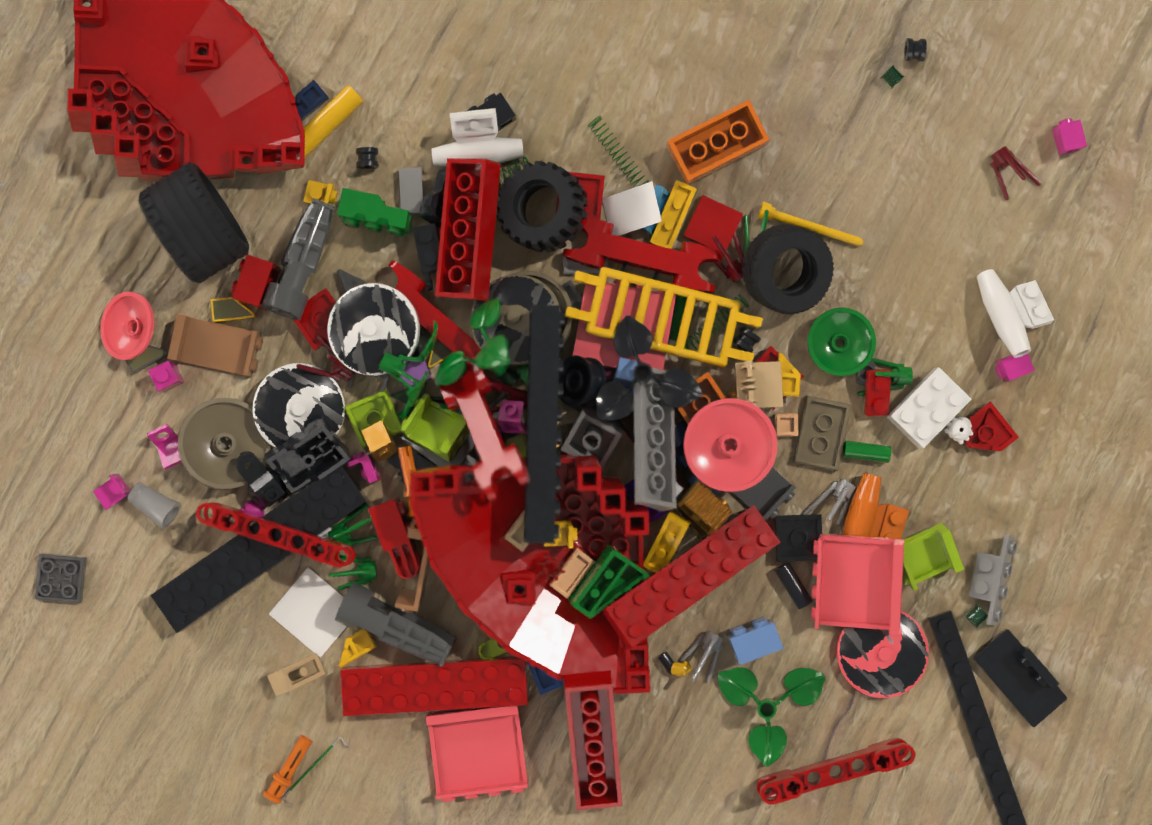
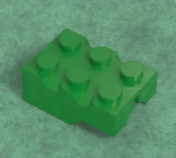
M342 188L337 215L343 223H346V226L359 228L361 224L365 225L368 228L367 230L381 233V229H386L393 236L403 237L404 234L410 235L413 216L410 215L409 210L386 206L385 201H382L380 196L376 194Z

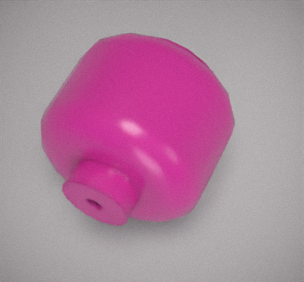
M253 500L244 502V507L241 508L242 511L264 517V507H260Z

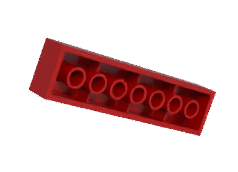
M753 505L719 528L716 533L709 535L602 610V613L626 648H633L781 542L755 505Z
M515 656L495 657L493 659L446 660L443 667L439 666L438 663L429 661L348 666L340 670L343 716L528 705L526 661Z

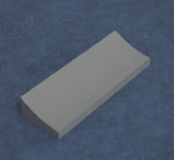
M652 368V374L664 381L666 371ZM650 379L645 384L637 382L634 386L635 504L648 506L662 512L676 508L674 407L668 406L661 399L660 389L663 385Z

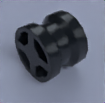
M912 38L906 39L904 47L905 61L917 59L924 62L927 50L926 39H919L918 41H914Z
M356 148V155H358L356 168H378L379 162L376 160V156L379 154L378 148Z
M742 327L739 337L735 338L732 343L741 350L752 353L754 351L753 346L759 343L761 338L749 329Z

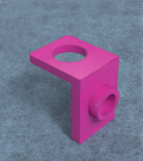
M168 424L147 433L148 438L157 446L165 470L181 463L177 446L178 435ZM159 433H168L164 438H156Z
M111 474L109 476L110 480L93 491L105 510H108L128 496L131 491L120 474Z

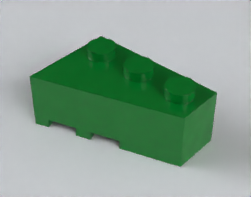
M608 544L571 594L568 601L573 607L591 619L612 604L624 592L627 593L635 584L650 575Z

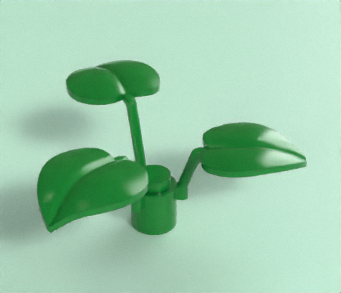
M497 297L480 305L474 311L470 320L471 328L473 330L480 329L487 341L485 347L481 349L482 351L477 354L475 359L464 358L462 351H456L448 355L437 371L436 385L438 387L450 385L459 380L464 374L466 363L468 362L475 364L480 369H489L496 376H500L507 371L510 364L507 339L502 335L490 339L486 333V328L493 326L500 315L501 305Z
M433 321L434 332L424 351L418 357H407L401 354L399 357H396L386 352L378 369L391 374L390 376L396 378L409 389L406 392L409 399L405 409L398 413L399 418L402 420L406 418L411 407L418 399L421 388L424 386L428 376V371H425L423 377L417 380L405 373L404 370L407 364L403 363V360L424 362L427 359L437 339L438 325L435 321ZM401 375L415 383V385L412 387L403 378H401Z
M736 667L718 673L720 690L731 704L745 706L749 702L750 697H752L758 705V714L765 719L767 727L764 725L754 727L749 734L748 742L752 752L765 767L772 765L780 758L787 744V735L781 726L771 727L770 719L775 716L777 705L791 695L792 700L796 704L809 706L816 702L821 695L825 681L824 674L817 670L797 668L790 671L784 679V685L789 690L776 701L770 698H765L761 701L753 694L757 689L758 681L751 670Z

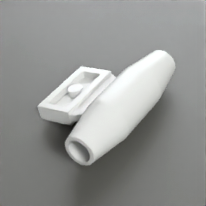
M496 108L450 113L452 136L456 142L432 148L434 167H446L447 158L488 159L504 163L524 157L522 139L496 137L498 133Z
M993 269L980 273L977 276L982 300L998 336L1014 358L1026 355L1031 351L1025 327L1034 329L1051 324L1054 321L1036 280L1017 285L1009 292Z

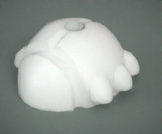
M954 417L947 424L948 428L945 429V433L954 441H958L959 444H963L964 440L969 441V436L973 435L972 424L966 417Z

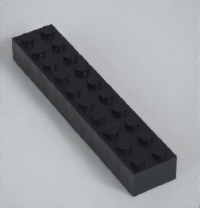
M532 304L529 311L526 467L529 482L525 484L524 543H555V539H559V524H555V515L560 514V501H556V492L560 491V477H556V468L561 467V453H557V445L561 444L562 430L557 429V422L562 420V406H558V398H561L563 394V382L558 381L559 375L563 373V359H559V352H562L564 348V335H560V329L564 326V312H560V305Z
M343 464L321 480L314 481L262 518L320 536L366 504L369 499ZM258 522L250 526V530L254 534H257L260 530ZM278 528L272 531V538L276 541L282 538V532ZM238 534L153 593L151 597L174 631L179 633L290 557L294 552ZM297 535L293 541L294 545L297 548H302L304 539Z

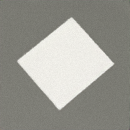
M309 567L269 613L272 618L310 650L317 653L320 658L347 627L335 621L336 614L344 597Z

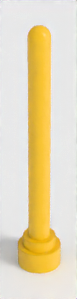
M763 201L757 219L763 220L764 212L768 210V220L770 221L775 219L855 246L863 245L864 241L860 237L777 211L770 203Z

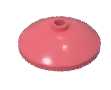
M122 292L116 295L106 306L101 319L100 330L103 345L111 356L121 360H131L141 355L148 347L153 337L155 326L153 310L148 300L139 293Z

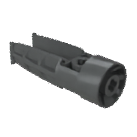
M315 198L312 199L311 204H308L281 260L280 265L284 266L280 279L278 283H268L261 301L262 307L278 315L301 320L309 299L302 292L308 276L315 273L329 231L334 206Z
M355 582L352 583L338 609L335 621L354 630L361 627L379 636V641L419 658L438 663L439 666L443 667L457 639L456 636H451L445 630L413 612H403L400 608L375 598L374 591Z

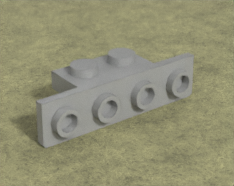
M1005 534L1000 556L978 552L969 597L991 601L986 623L988 625L997 626L1003 616L1001 605L1008 592V587L1006 586L1007 577H1010L1012 573L1011 557L1017 549L1015 536Z

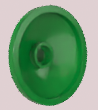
M834 308L824 312L813 322L808 332L807 347L811 359L821 370L835 376H848L861 371L869 364L876 349V335L870 321L860 312L850 308ZM837 339L842 340V347L836 346L835 341Z

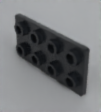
M1005 629L974 656L977 664L1032 727H1036L1067 700L1066 695L1058 687L1060 683L1029 648L1024 647L1008 629Z

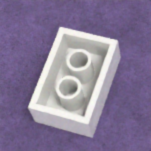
M937 367L932 369L886 418L918 449L925 448L968 404L971 398L947 374Z

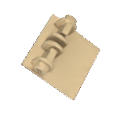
M744 361V363H735L737 399L750 402L758 408L783 407L781 361Z

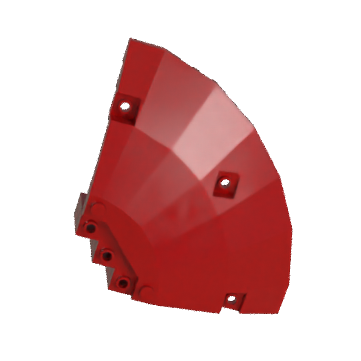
M74 0L73 89L68 88L67 112L73 132H91L95 154L114 155L118 177H142V181H161L163 177L170 175L171 172L180 169L181 166L188 162L196 164L208 179L235 178V172H258V174L304 168L305 131L289 85V79L282 67H279L272 52L266 47L258 30L255 27L252 28L232 5H229L225 0ZM89 2L91 5L89 7L83 6V3ZM203 50L206 54L199 55L198 52ZM249 159L251 162L244 164L242 160Z
M561 455V467L556 468V477H560V491L556 492V501H560V514L555 515V521H571L573 528H577V542H573V548L568 549V546H544L543 543H529L522 552L504 538V535L524 510L525 485L522 486L516 477L509 476L504 478L498 487L499 498L491 501L478 483L472 465L457 466L456 464L410 471L411 510L430 565L466 616H469L506 652L517 658L520 657L529 662L531 666L538 667L557 680H564V674L611 670L613 694L650 693L649 645L647 638L633 648L627 649L602 611L590 619L573 607L566 597L548 585L575 548H578L596 562L609 544L643 568V535H649V511L646 506L635 504V499L625 500V488L619 477L601 478V465L596 456ZM467 473H472L474 475V478L472 480H467L465 478V475ZM644 579L635 584L632 589L644 582ZM521 585L523 590L516 592L515 587ZM624 592L622 595H620L618 598H616V599L614 600V602L617 601L619 598H621L622 596H624V595L627 594V593Z

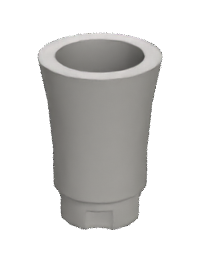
M141 482L137 483L128 495V502L153 520L162 530L172 523L181 508L180 502L164 496Z

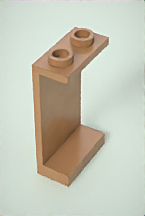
M177 314L167 359L252 377L253 372L256 373L258 368L256 356L257 351L262 348L263 337H261V332L255 330L251 331Z
M413 519L407 537L422 540L415 519ZM425 547L417 591L402 588L396 600L395 607L400 608L403 612H418L423 600L430 566Z

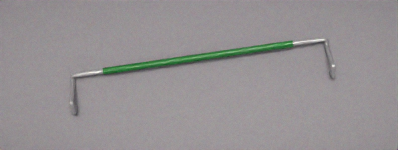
M339 737V738L334 742V744H335L339 739H341V740L343 741V743H344L347 747H349V745L346 744L341 737ZM334 744L331 745V746L323 753V755L305 772V774H304V775L290 788V790L283 796V799L287 802V804H288L290 807H293L292 804H289L288 801H287L284 797H285L290 791H292V789H293V788L310 772V770L327 754V752L334 746Z

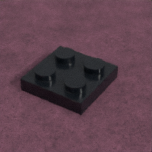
M821 514L775 516V535L781 542L776 546L777 562L818 560V554H814V541H818L820 534H822Z

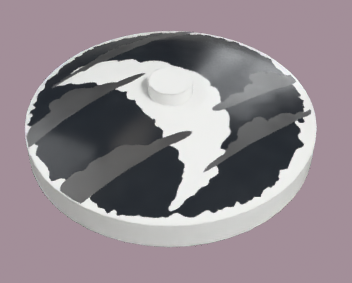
M370 283L354 287L339 298L330 313L328 320L330 346L339 361L357 373L372 376L388 374L378 369L386 352L396 357H399L400 354L411 357L418 345L420 323L417 312L404 294L390 286Z
M303 363L288 364L272 371L260 383L253 400V417L259 433L273 447L282 445L291 435L301 432L309 423L321 415L336 435L338 434L345 416V402L337 382L333 378L299 369L296 365L301 364L316 369L320 368Z

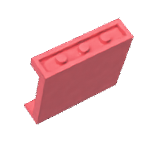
M614 280L613 284L606 283L597 318V327L609 329L621 281ZM585 284L581 310L590 312L596 286ZM636 284V288H628L621 321L627 315L635 319L643 286ZM660 290L658 292L651 291L643 323L649 329L652 340H654L665 294L664 291ZM676 295L673 296L662 341L665 344H668ZM579 320L573 356L595 358L602 363L603 367L616 369L621 356L615 350L614 340L588 334L586 332L587 322ZM649 349L645 354H638L642 363H647L652 368L663 370L666 353ZM634 355L631 356V357H629V358H626V359H630V360L636 361V360L634 359Z
M820 534L818 541H814V554H818L817 563L813 564V577H817V585L812 587V599H816V607H812L811 621H815V629H819V625L890 630V635H899L904 539Z
M519 706L458 709L428 713L426 715L437 792L436 799H442V802H450L456 800L455 797L464 796L465 799L477 798L478 794L487 793V796L500 795L501 791L510 790V793H520L524 791V788H528Z

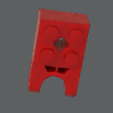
M396 498L368 508L383 551L389 550L397 574L404 579H410L419 574L422 560L414 538L407 537L411 523H408L405 516L408 513L405 502H400V499Z

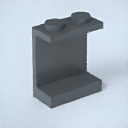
M772 467L759 483L748 489L734 491L733 493L749 508L755 505L766 521L767 518L772 520L780 510L777 508L782 502L787 504L794 497L795 493L793 491L796 487L790 484Z

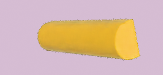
M348 84L304 126L305 159L364 103L363 99Z

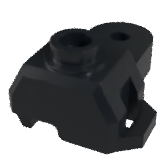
M446 169L439 170L434 189L424 196L423 204L420 208V216L430 224L435 223L437 227H441Z
M250 451L240 453L236 460V468L248 483V495L260 507H270L286 494L288 488L283 480L278 478L279 474L272 468L265 467L254 453Z

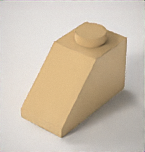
M317 653L283 667L267 675L275 695L279 696L324 675L325 672Z

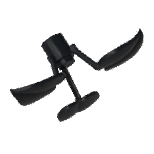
M629 315L621 321L616 330L614 347L622 358H629L634 355V359L637 362L633 371L634 380L627 389L618 381L605 383L600 388L597 396V416L605 420H618L627 417L634 410V395L629 392L637 382L645 384L650 379L663 385L660 389V397L670 407H683L700 398L702 395L700 386L688 372L679 368L669 369L664 375V381L652 374V368L649 364L642 363L638 354L642 355L649 351L652 345V335L645 325Z

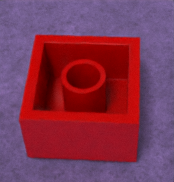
M247 254L246 258L240 262L238 271L241 273L238 281L235 280L232 285V298L241 303L267 311V309L261 306V301L268 283L277 282L281 268L272 262Z

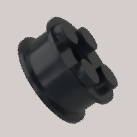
M577 355L570 356L564 360L563 373L559 375L558 381L563 382L561 401L568 406L584 408L595 406L597 404L598 392L606 383V373L602 363L595 358H584Z

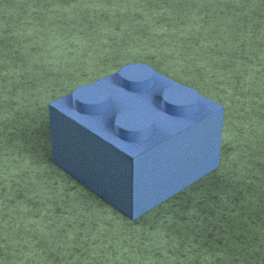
M760 617L751 621L752 625L747 627L738 625L730 629L731 633L726 634L734 657L740 665L784 649L775 624L769 618Z

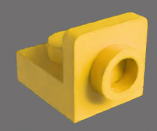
M308 180L303 202L311 204L312 199L315 198L329 205L336 204L338 191H336L334 184H324Z
M555 521V524H559V539H555V543H543L544 546H568V549L573 548V542H577V528H573L571 521Z

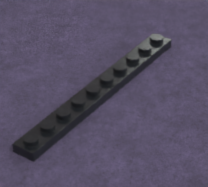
M948 610L928 617L1001 825H1027L952 612Z

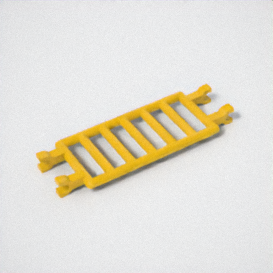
M607 267L600 269L599 276L581 271L575 272L574 282L596 286L590 312L568 306L564 317L587 322L586 332L588 334L614 340L616 330L621 321L629 284L633 283L643 286L635 320L642 324L644 323L651 290L656 289L665 292L651 350L718 367H725L728 358L742 362L753 361L754 353L733 349L731 345L737 323L758 328L761 327L763 318L739 313L741 308L739 301ZM607 277L621 280L609 329L596 326ZM674 294L687 297L676 346L662 343ZM699 300L709 303L698 351L696 352L684 349L695 301ZM718 305L731 308L720 357L706 354Z

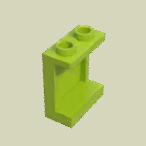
M425 393L422 398L416 401L410 416L403 420L401 432L405 439L451 463L470 434L463 414L460 415L448 409H440V404L431 400L430 395Z
M943 523L904 539L902 582L905 586L909 585L913 591L918 590L917 583L950 568L955 573L964 570L951 532Z

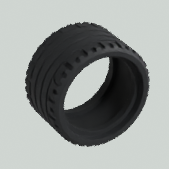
M188 162L181 166L180 169H176L170 175L163 177L161 181L155 182L151 187H147L140 192L138 198L139 205L153 232L178 268L192 282L202 283L209 276L215 275L219 270H223L227 265L233 264L237 259H241L248 254L249 244L238 222L214 185L196 164Z

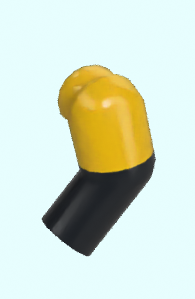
M667 651L658 657L670 675L684 677L691 671V664L688 661L674 662Z

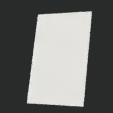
M652 181L602 199L607 222L614 225L612 235L620 236L662 221Z

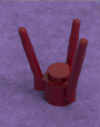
M1007 146L991 155L993 162L990 165L995 171L1005 200H1008L1009 196L999 167L1004 170L1011 166L1022 180H1026L1025 175L1022 173L1023 171L1036 185H1041V182L1015 157L1011 150L1009 151Z
M734 234L733 239L740 262L738 259L732 261L718 238L713 236L716 246L728 264L725 267L721 262L714 263L721 269L727 279L731 278L733 283L742 279L744 255L737 235Z
M318 335L317 339L334 354L330 344ZM328 354L327 358L333 362L331 368L333 373L306 365H296L299 369L333 378L337 382L340 379L349 381L355 374V371L347 368L339 359L331 354Z
M489 378L490 387L508 393L507 400L523 401L524 409H526L527 391ZM489 407L490 412H498L500 407Z

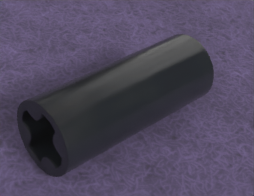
M789 562L782 564L774 570L798 609L807 606L813 601Z

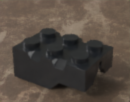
M321 415L309 423L304 430L291 435L285 443L277 445L265 453V460L277 473L279 472L285 486L294 494L309 483L321 480L349 461L350 456L346 446Z

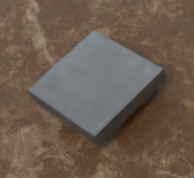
M39 554L35 599L82 603L87 557Z

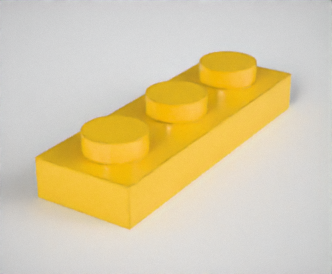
M678 180L675 181L661 214L662 221L658 222L650 244L672 249L697 188Z
M670 511L643 563V567L657 573L671 562L691 522Z

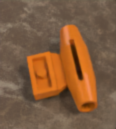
M864 473L851 499L842 535L901 539L909 510L887 503L879 505L882 478Z

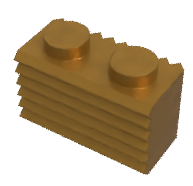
M700 481L692 484L676 503L684 513L709 535L716 533L733 512L729 509V504L724 499L716 497L712 493L711 487Z

